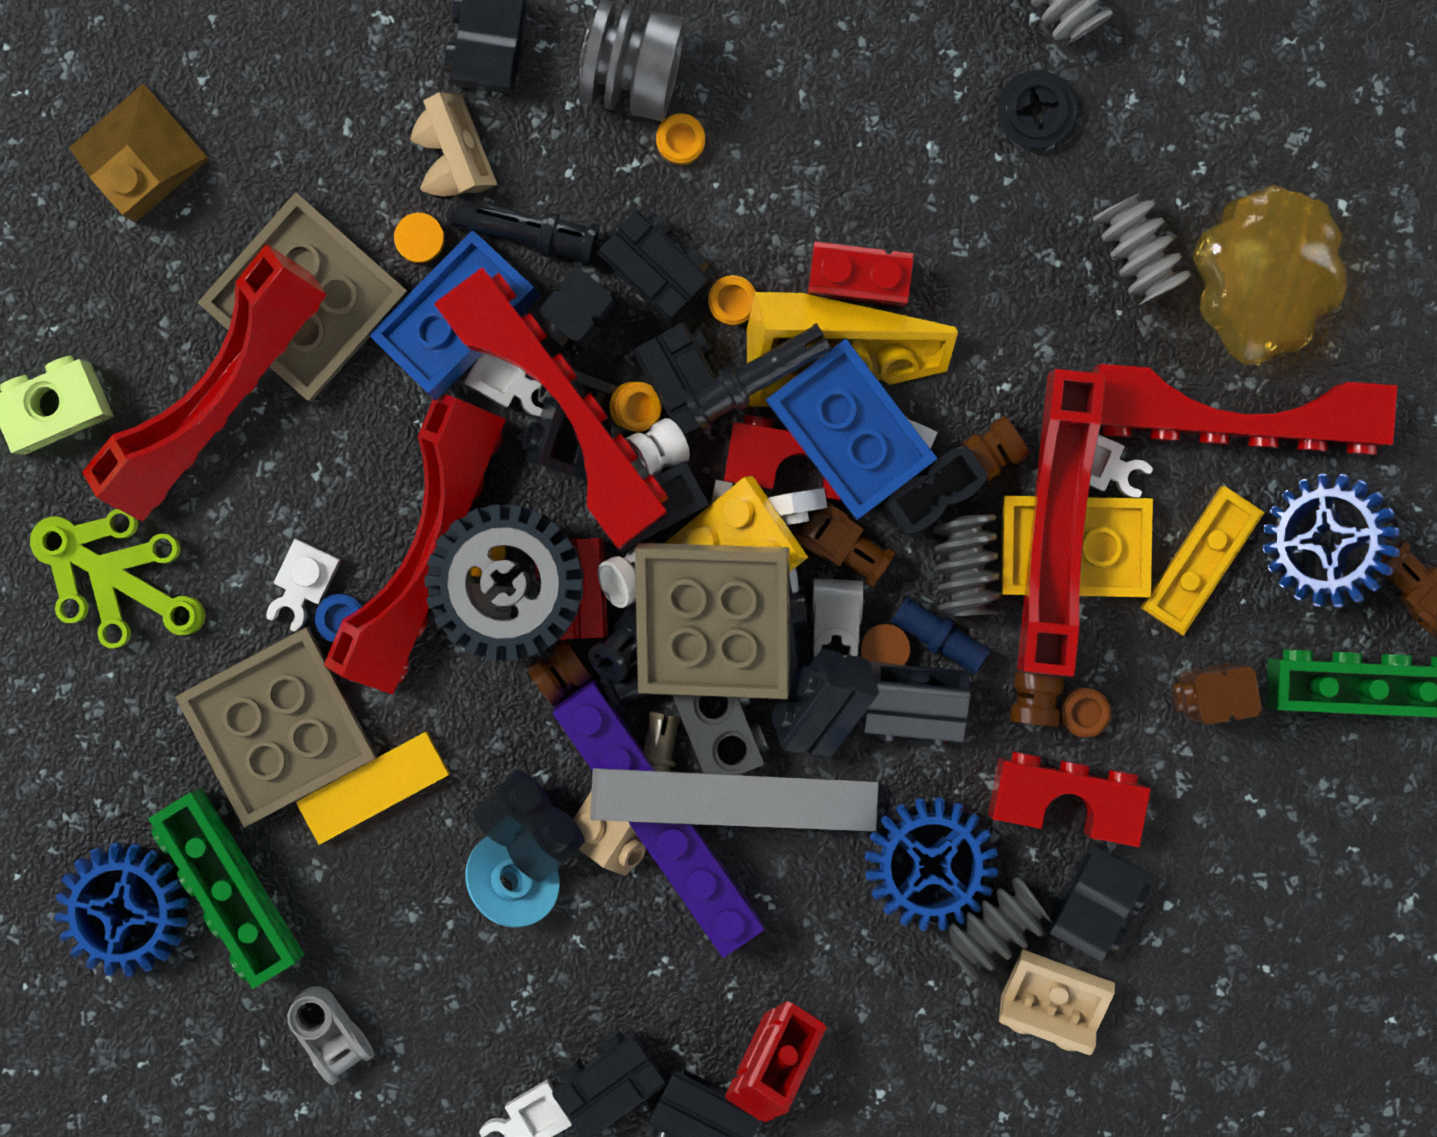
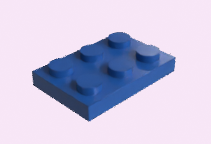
M473 230L369 334L435 401L483 354L469 350L434 305L436 301L482 267L490 278L499 272L517 296L509 303L519 316L541 296L523 276Z
M847 339L843 340L832 349V352L826 353L766 399L767 404L856 520L937 459Z

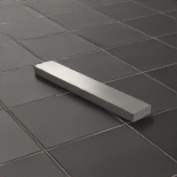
M593 768L590 819L876 831L878 782Z

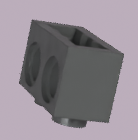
M672 695L704 774L740 775L764 765L761 753L768 751L769 747L759 723L751 726L748 724L742 709L751 705L748 697H727L728 707L726 711L718 717H709L699 707L701 696ZM727 736H737L746 744V753L737 762H726L718 754V744Z

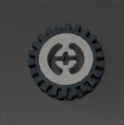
M492 505L467 513L468 515L453 522L445 534H441L435 543L437 544L433 554H430L427 563L429 571L428 575H425V587L428 586L429 597L426 599L429 608H432L436 618L434 620L439 628H443L448 634L447 638L452 643L463 647L465 652L473 656L485 657L486 660L514 661L540 653L565 634L579 612L578 608L584 593V572L580 564V555L577 548L570 541L569 535L555 521L527 507ZM500 545L514 546L526 552L536 563L541 576L540 592L536 599L528 595L530 579L527 571H524L512 582L513 587L516 589L513 595L505 591L498 594L491 601L499 606L511 604L517 606L519 614L516 618L499 619L484 612L475 602L470 588V578L475 566L482 570L480 586L483 594H487L498 584V579L494 576L497 571L506 574L519 565L518 562L513 560L496 561L492 557L493 549Z

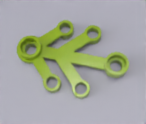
M119 509L112 510L106 518L76 526L63 517L45 518L33 528L30 536V546L33 554L39 561L51 565L59 599L55 604V613L62 622L78 623L85 619L89 610L86 599L78 594L73 563L89 572L102 622L98 628V639L107 648H120L126 645L131 637V629L122 619L115 588L162 615L165 627L173 634L190 635L197 632L203 626L205 610L196 598L191 596L172 598L124 570L154 561L158 563L173 562L178 558L181 551L180 543L176 537L170 534H157L148 543L99 555L82 544L108 536L115 538L131 537L137 531L138 519ZM120 514L126 515L130 522L129 528L123 533L118 532L114 527V520ZM52 532H57L62 538L61 546L55 551L51 550L47 545V537ZM162 539H167L172 545V552L166 558L160 557L156 551L157 543ZM70 599L77 601L80 607L78 615L74 618L67 616L64 611L65 603ZM180 606L185 607L190 613V619L185 625H179L174 620V612ZM112 624L118 625L122 630V637L117 643L111 642L107 637V629Z

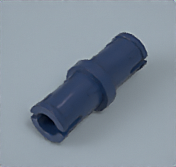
M908 596L891 621L893 625L907 631L928 645L926 650L934 655L936 652H939L959 664L972 675H975L991 650L954 627L955 622L950 618L946 617L943 620Z

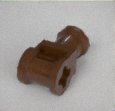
M828 502L827 508L812 512L809 521L805 523L800 532H793L800 545L823 560H829L838 567L842 563L865 577L866 585L871 588L879 580L896 553L891 547L885 550L861 534L864 530L862 527L854 523L851 517ZM829 519L828 525L820 537L816 539L815 536L825 520ZM854 549H857L858 551L872 559L873 563L871 564L870 562L854 552Z
M1405 539L1401 540L1393 546L1400 550L1398 557L1383 556L1381 563L1393 569L1391 576H1385L1402 592L1397 599L1408 609L1411 617L1425 631L1437 639V567L1426 568L1409 551L1411 545ZM1376 570L1375 573L1378 576L1383 575L1382 573Z

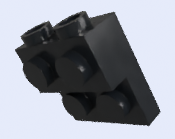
M574 371L577 378L570 384L582 399L590 393L608 416L601 425L612 439L619 434L625 439L637 433L619 427L611 416L610 400L618 386ZM541 384L538 392V401L544 403L539 421L530 422L524 433L522 447L528 450L525 461L587 481L584 455L575 429L561 405ZM647 430L638 433L646 434Z

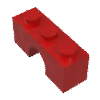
M745 415L743 423L733 422L724 481L736 484L744 477L753 476L761 489L773 490L776 470L782 461L792 456H808L789 431L773 429V419ZM823 477L822 488H824L826 499L842 502Z
M1017 751L1012 752L1011 760L998 758L988 816L993 820L1042 829L1044 814L1049 803L1060 795L1074 794L1078 795L1086 806L1087 818L1084 834L1093 839L1140 847L1150 788L1137 784L1139 775L1110 769L1108 778L1089 775V765L1061 760L1060 769L1041 765V756Z

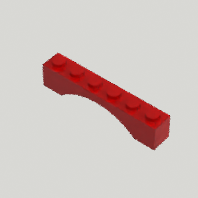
M268 244L262 248L235 282V305L230 327L218 355L204 376L184 397L161 414L136 427L113 434L83 470L82 473L97 499L142 522L155 507L163 502L167 491L181 474L193 465L202 448L215 433L224 427L229 415L237 405L255 389L259 378L272 362L285 352L290 340L303 324L318 311L327 293L310 271Z
M482 267L436 301L434 305L469 350L494 356L520 368L542 384L561 405L575 429L583 451L588 481L587 508L620 550L668 514L662 503L669 499V497L651 474L642 479L631 463L638 459V456L621 434L614 439L610 437L601 425L608 416L590 393L583 399L570 384L577 378V375L563 356L559 353L551 358L540 342L547 338V335L530 313L522 318L509 303L517 296L501 274L498 272L490 278Z
M1098 364L1092 370V373L1106 374L1100 424L1101 436L1129 438L1131 437V429L1151 430L1150 439L1180 441V433L1200 434L1199 443L1229 445L1230 436L1247 437L1249 438L1248 446L1259 448H1278L1279 440L1298 441L1297 450L1327 452L1328 443L1347 445L1346 453L1355 455H1377V447L1393 445L1397 385L1345 382L1334 386L1317 399L1292 410L1274 414H1241L1218 410L1190 399L1168 385L1150 367Z
M1054 369L1047 375L1017 670L1074 677L1079 635L1080 574L1084 525L1094 454L1101 424L1106 374Z
M444 393L436 401L432 400L417 436L423 457L425 490L422 515L413 543L401 566L385 587L363 607L342 619L324 663L325 667L343 678L392 695L394 694L397 684L407 674L409 655L415 640L423 633L427 625L429 606L426 598L429 597L428 586L425 587V575H428L429 571L427 563L430 554L434 553L437 546L435 543L441 534H445L450 528L449 526L457 519L466 516L472 501L480 495L484 485L483 475L491 455L495 454L501 445L503 438L502 428L506 419Z

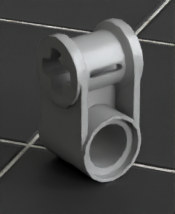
M813 578L811 603L813 660L820 652L822 646L830 644L832 637L839 638L840 646L848 647V655H858L859 625H861L863 611V580Z
M320 986L309 987L302 990L296 997L287 1014L288 1025L309 1054L319 1074L328 1084L334 1085L339 1082L340 1074L360 1060L369 1061L374 1057L373 1049L363 1032L350 1020L328 989ZM305 1003L318 1004L325 1013V1020L320 1023L306 1021L301 1014V1005Z

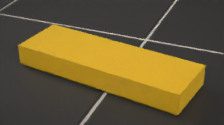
M1224 485L1220 486L1152 589L1151 597L1146 598L1140 609L1184 636L1265 512Z
M428 731L301 798L296 801V804L318 845L450 775V772Z

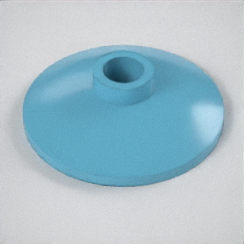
M488 836L475 846L466 864V885L473 903L485 917L499 925L512 928L532 925L544 918L551 911L557 900L560 887L558 869L542 882L534 881L516 867L505 846L494 842ZM501 876L507 877L511 881V891H508L502 885Z

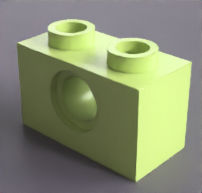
M65 356L45 365L47 373L31 380H29L27 375H22L0 385V428L11 453L26 455L114 417L90 362L81 359L74 361L73 356ZM54 390L59 397V407L54 414L45 416L40 409V399L45 392Z

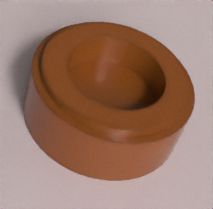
M879 624L873 626L864 634L860 644V653L862 658H866L869 662L904 665L910 655V643L908 637L900 628L891 624Z
M1077 688L1069 692L1064 697L1060 706V719L1064 727L1079 737L1087 738L1100 734L1108 726L1111 718V708L1108 700L1103 694L1091 688Z

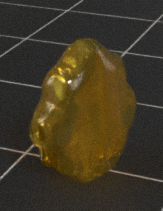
M1271 185L1261 191L1257 190L1250 195L1229 202L1224 208L1222 222L1208 228L1200 236L1193 254L1194 263L1205 284V291L1201 297L1199 310L1204 321L1217 332L1227 352L1242 364L1260 365L1280 353L1299 351L1311 342L1315 332L1316 319L1335 310L1341 304L1346 291L1347 275L1337 252L1343 235L1333 221L1326 203L1311 199L1300 192H1291L1285 188Z

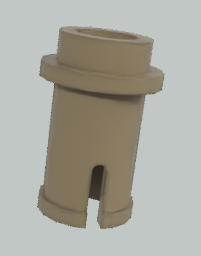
M650 712L643 752L656 771L670 772V767L676 766V762H672V756L681 718L667 716L664 733L661 735L664 714Z

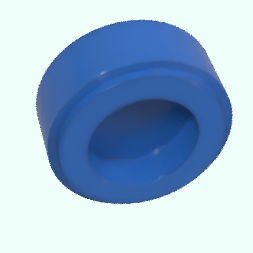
M336 594L327 597L319 604L315 613L317 630L326 640L333 642L342 619L354 613L363 605L359 600L347 594Z

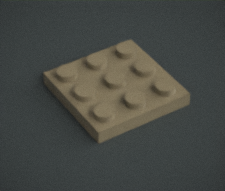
M295 192L197 303L229 330L235 305V282L266 244L310 271L327 293V296L321 302L316 314L308 319L290 340L285 352L277 357L269 367L307 401L312 402L370 337L369 334L409 292Z
M638 543L635 547L638 693L788 699L790 694L789 547Z
M309 627L292 634L175 696L243 827L260 820L377 758L332 670L324 666L326 659Z

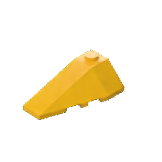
M755 292L747 327V363L790 340L817 322L824 336L808 344L807 348L825 338L833 349L843 340L847 339L878 381L884 380L891 385L946 372L958 332L954 326L805 293ZM822 356L749 396L751 402L748 405L770 407L766 402L767 398Z

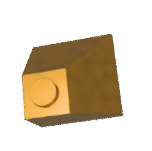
M144 84L138 87L69 147L90 179L116 209L134 223L209 160Z

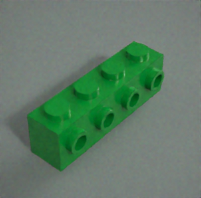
M1283 649V659L1268 658L1266 707L1286 711L1437 717V656H1431L1430 666L1412 665V655L1382 654L1381 663L1362 662L1363 653L1332 652V661L1313 660V651Z
M202 787L188 793L148 818L153 826L151 832L157 845L165 854L169 853L179 869L177 875L181 884L191 896H196L205 911L203 917L208 928L216 938L223 940L231 953L229 960L233 969L243 981H248L252 989L292 966L305 955Z

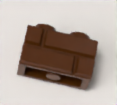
M1230 662L1209 666V669L1201 667L1180 671L1178 676L1179 683L1172 684L1173 702L1177 713L1184 712L1188 719L1205 725L1226 722L1230 718L1238 720L1259 716L1262 710L1256 672L1248 665Z

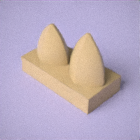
M439 92L423 100L426 110L417 119L410 140L422 147L442 148L444 155L428 170L420 190L436 196H455L462 193L483 192L496 186L497 182L462 94Z

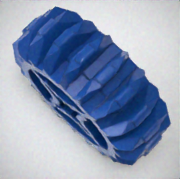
M1319 474L1317 479L1318 490L1316 491L1309 481L1303 479L1299 481V488L1303 496L1298 499L1295 494L1286 490L1282 496L1290 504L1289 508L1286 511L1277 506L1271 508L1270 513L1281 519L1279 527L1271 524L1264 526V532L1277 536V542L1263 545V551L1267 554L1280 555L1279 558L1273 560L1268 565L1269 571L1278 573L1287 569V572L1281 577L1279 585L1284 589H1288L1299 582L1295 589L1294 597L1301 601H1304L1313 590V605L1317 607L1325 605L1329 593L1335 607H1344L1345 591L1349 592L1350 597L1355 602H1362L1364 594L1360 585L1364 583L1369 589L1377 592L1381 585L1372 577L1376 570L1387 576H1391L1393 573V569L1390 566L1381 563L1383 556L1398 557L1400 554L1398 548L1385 545L1386 539H1395L1401 535L1400 529L1397 527H1383L1384 523L1395 517V512L1391 508H1385L1376 512L1375 510L1382 504L1384 496L1379 492H1375L1364 500L1369 485L1363 480L1355 483L1349 492L1350 479L1345 474H1339L1334 488H1332L1328 475ZM1335 501L1355 505L1364 515L1369 528H1345L1341 523L1340 514L1336 512ZM1319 505L1320 510L1316 511L1317 518L1314 528L1308 533L1297 535V538H1294L1296 528L1304 515ZM1330 529L1340 536L1348 537L1342 539L1340 546L1334 544L1337 547V550L1334 552L1321 545L1314 544L1320 543L1323 536L1328 537L1326 532ZM1370 543L1368 553L1362 564L1354 572L1344 577L1343 571L1346 570L1348 554L1352 550L1364 547L1365 544ZM1295 553L1318 554L1321 558L1323 569L1327 570L1328 581L1315 580L1305 573L1299 565Z
M919 797L915 799L914 804L917 814L910 816L907 808L903 804H899L896 806V809L903 819L895 825L890 817L884 815L881 818L882 824L890 832L887 837L879 832L871 833L870 839L875 844L882 846L881 851L868 850L865 852L866 860L879 863V867L867 870L865 876L868 881H883L871 893L874 899H881L890 894L891 897L883 907L887 915L894 913L902 906L903 910L899 918L902 925L907 926L914 914H919L918 927L921 931H927L930 916H936V923L939 929L943 931L948 928L946 914L953 912L958 923L963 924L966 922V916L960 909L967 903L975 912H979L982 909V906L973 895L978 891L985 896H991L993 889L986 883L981 882L982 876L997 877L998 869L991 865H983V860L993 859L997 857L998 853L994 847L980 848V844L988 841L991 833L986 828L975 833L971 832L980 820L975 813L968 815L961 822L959 819L963 813L962 804L955 802L951 806L949 813L944 814V799L936 797L933 802L932 812H927L924 799ZM929 824L943 825L953 829L946 837L943 835L937 842L931 844L922 843L909 833L917 827ZM965 840L970 851L971 865L968 877L963 884L952 873L951 860L958 852L957 847ZM899 843L911 855L912 866L904 876L906 880L897 888L891 874V860L895 847ZM913 848H918L924 855L927 853L932 858L939 853L942 854L943 859L938 862L943 866L941 869L949 880H945L939 873L935 874L931 870L920 874L919 868L924 867V865L920 861V856ZM931 884L941 885L953 894L945 900L931 903L920 902L910 898L916 891L919 893L924 887Z
M120 842L110 845L108 855L101 847L91 850L90 858L92 863L89 860L80 858L74 862L75 869L79 875L68 873L62 878L64 885L72 890V892H60L56 894L55 898L58 903L68 906V910L55 914L54 920L56 922H69L70 925L69 929L60 934V939L67 941L75 937L79 943L72 948L71 956L77 957L87 951L90 955L86 961V967L91 970L104 960V972L107 976L115 974L119 964H121L122 971L126 977L136 973L137 962L145 972L152 970L155 967L154 956L165 961L172 955L166 943L177 946L184 939L181 933L173 927H185L190 922L188 916L177 913V909L190 905V897H176L175 891L183 887L179 878L170 882L166 876L175 868L174 863L169 861L160 868L155 866L160 854L155 849L149 851L142 860V848L139 843L131 844L126 856ZM112 870H122L121 880L115 883L112 894L89 895L92 885L101 874ZM137 876H140L151 886L158 899L159 908L158 904L150 903L142 897L140 892L141 879H138ZM124 899V907L132 910V913L135 914L121 919V911L115 909L113 905ZM88 914L98 917L104 923V939L93 929ZM133 924H158L156 931L146 944L131 948L123 947L125 938L130 936Z

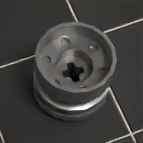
M601 0L595 17L587 28L579 62L581 80L580 102L594 106L601 85H606L604 95L605 109L613 110L619 100L622 89L631 91L630 110L632 115L664 121L679 67L685 33V18L653 11L644 31L641 32L635 30L636 15L634 6H625L619 25L615 26V3Z

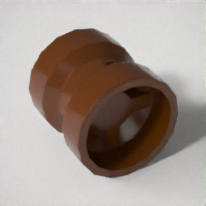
M1004 415L992 422L989 431L983 435L974 434L961 442L963 447H969L988 474L987 483L1000 476L1002 468L1009 463L1018 464L1030 456L1019 433Z
M568 639L555 646L553 654L548 658H538L526 666L534 683L553 707L566 698L568 690L574 686L583 687L594 679L591 671ZM552 666L555 667V669L560 674L564 682L560 680L556 672L553 670Z
M1015 671L1014 687L1018 694L1017 701L1011 705L1009 720L1026 724L1059 727L1060 711L1056 707L1057 696L1063 692L1064 677Z

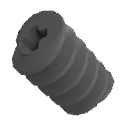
M996 515L948 517L947 521L934 527L935 534L948 537V541L935 546V552L949 557V561L936 566V572L951 577V580L937 586L939 593L952 596V600L938 606L939 612L951 616L1001 614V612L987 608V604L1000 599V592L986 588V584L999 579V573L985 569V564L998 559V553L983 548L984 544L997 539V533L982 529V525L995 520Z
M1018 877L1012 879L1015 891L1014 896L999 888L996 891L999 907L996 908L986 900H982L980 905L982 906L983 918L979 919L967 911L964 913L967 929L963 930L951 922L948 924L951 940L947 942L942 938L967 976L975 983L980 980L976 967L978 963L993 971L996 967L992 953L996 952L1006 960L1012 958L1008 942L1012 940L1020 947L1026 948L1028 942L1025 930L1029 929L1037 936L1042 937L1044 930L1041 919L1045 918L1051 922L1026 884Z

